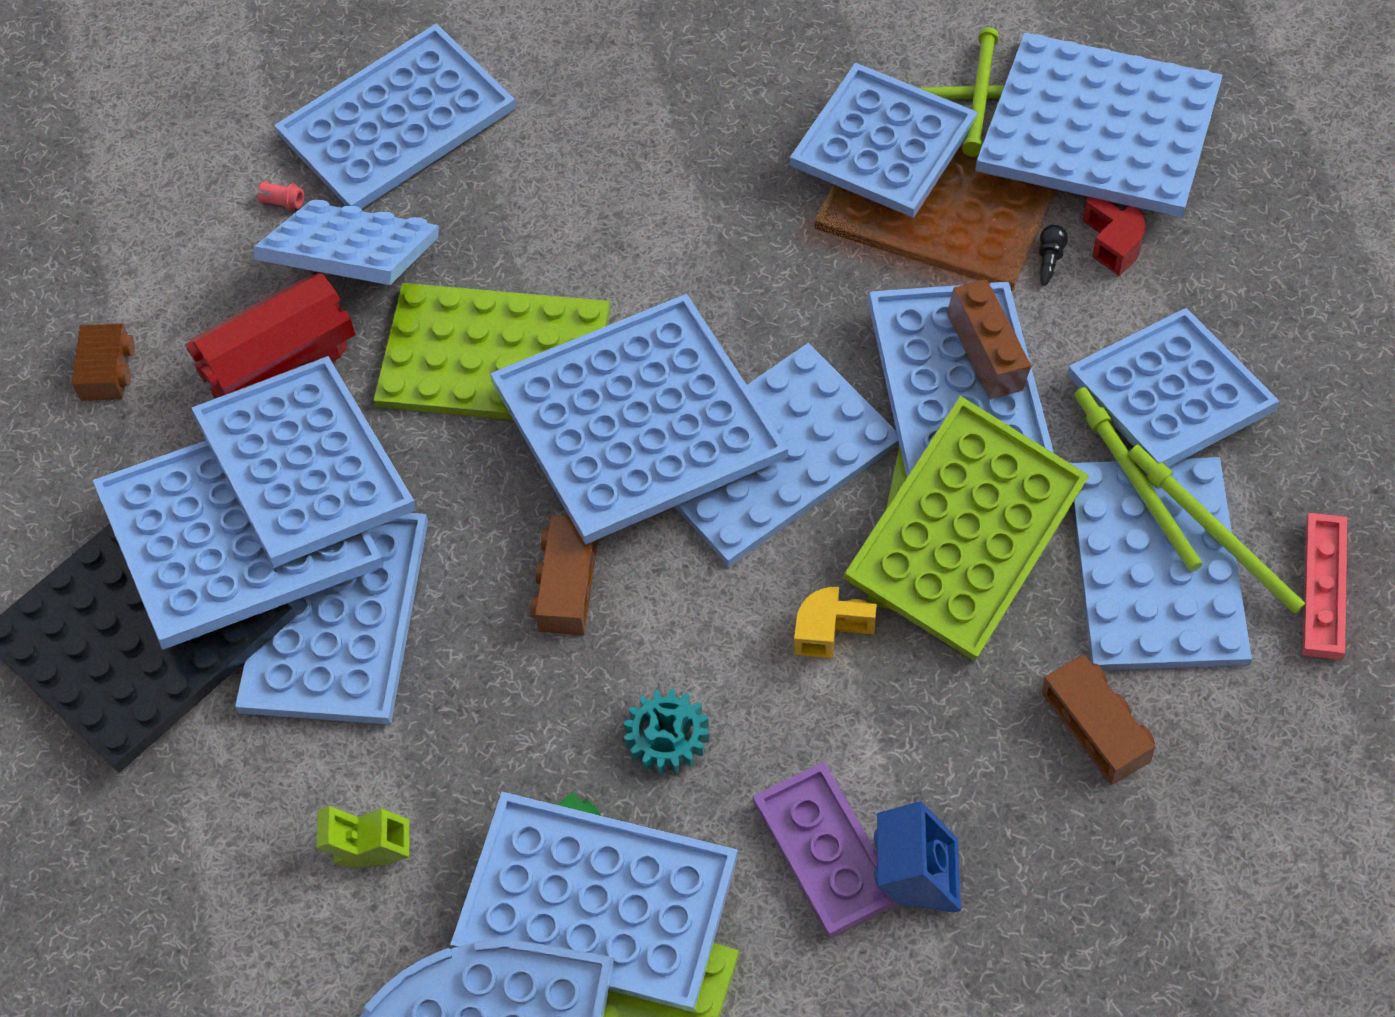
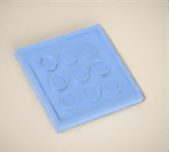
M855 63L790 156V166L914 218L968 135V131L977 117V111Z
M312 200L254 246V260L391 285L437 240L439 225L427 223V220L423 218L402 219L394 217V214L390 212L369 213L363 212L357 206H344L341 208L330 206L324 200Z
M1187 308L1068 367L1067 376L1079 389L1083 387L1088 389L1098 406L1105 408L1112 419L1114 427L1133 447L1138 444L1158 464L1163 462L1167 467L1277 411L1279 400Z

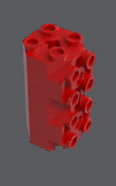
M315 271L189 339L190 341L185 346L195 362L193 365L204 383L208 381L212 387L210 391L216 399L327 356L334 362L341 358L342 353L345 352L347 347L346 341L356 334L347 311L342 312L338 303L341 300L337 292L322 272L318 273Z

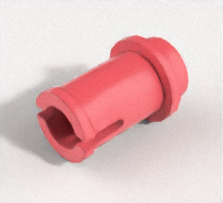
M264 181L259 185L258 190L271 192V195L257 193L258 201L261 204L284 206L288 211H294L295 208L300 209L303 205L304 191L298 188L296 184L283 186Z

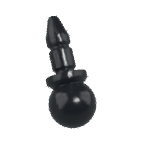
M1059 225L1047 226L1040 235L1041 246L1039 247V255L1043 258L1039 274L1042 286H1046L1053 277L1056 261L1063 257V249L1068 243V234Z

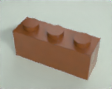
M985 279L954 287L947 315L989 400L1023 391L1031 364L988 280Z
M551 514L549 528H543L541 549L545 551L544 561H538L536 584H540L538 595H532L530 615L531 618H536L539 632L585 635L598 539L585 545L568 515Z
M1083 654L1045 676L1042 688L1043 696L1111 786L1151 762L1156 747L1151 732L1144 725L1139 726L1135 721L1127 701L1122 695H1115L1108 686L1105 673L1099 665L1092 664Z

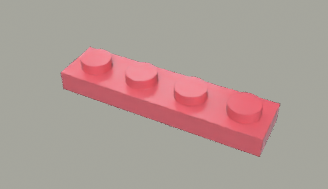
M1308 513L1306 518L1303 597L1306 605L1303 607L1302 656L1342 660L1345 655L1347 517Z

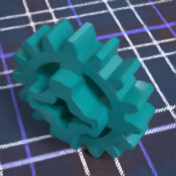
M658 689L654 690V699L651 701L641 696L639 698L641 708L630 707L629 716L632 720H626L623 724L625 733H628L624 736L625 745L627 748H632L630 752L633 761L643 757V769L648 770L655 764L658 767V773L663 775L666 766H672L675 774L680 773L679 764L682 762L693 767V754L703 756L705 749L702 743L709 742L710 740L709 730L706 729L709 727L708 716L701 715L703 713L702 704L697 702L690 706V694L685 693L678 699L675 695V689H670L667 697H662ZM647 721L649 727L643 731L644 735L641 737L642 726ZM692 726V736L690 740L687 742L685 740V734L690 731L689 727Z

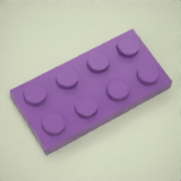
M824 761L753 795L755 807L829 939L898 905L884 891L878 888L874 877L875 867L878 866L877 852Z

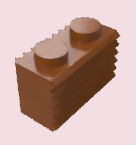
M123 323L79 325L80 331H78L79 337H77L78 343L73 367L74 372L72 373L73 379H71L81 401L122 399L124 386H129L131 382V372L129 365H127L128 356L134 355L135 344L133 336L128 335Z

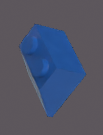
M922 801L877 813V830L874 832V843L877 848L878 866L875 867L874 877L878 888L899 905L953 913L961 911L958 838Z

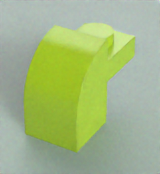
M326 806L317 810L316 848L333 854V863L341 866L388 865L409 857L410 819L383 808L357 817L332 806Z

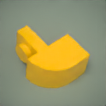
M827 587L815 591L803 601L797 613L794 655L833 659L836 631L874 635L877 604H871L861 599L839 601V587Z

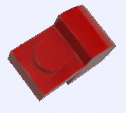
M1093 197L1088 198L1085 204L1083 222L1099 232L1095 237L1092 257L1120 276L1136 261L1140 254L1145 231L1143 215L1137 207L1128 206L1124 211H1121L1113 202Z

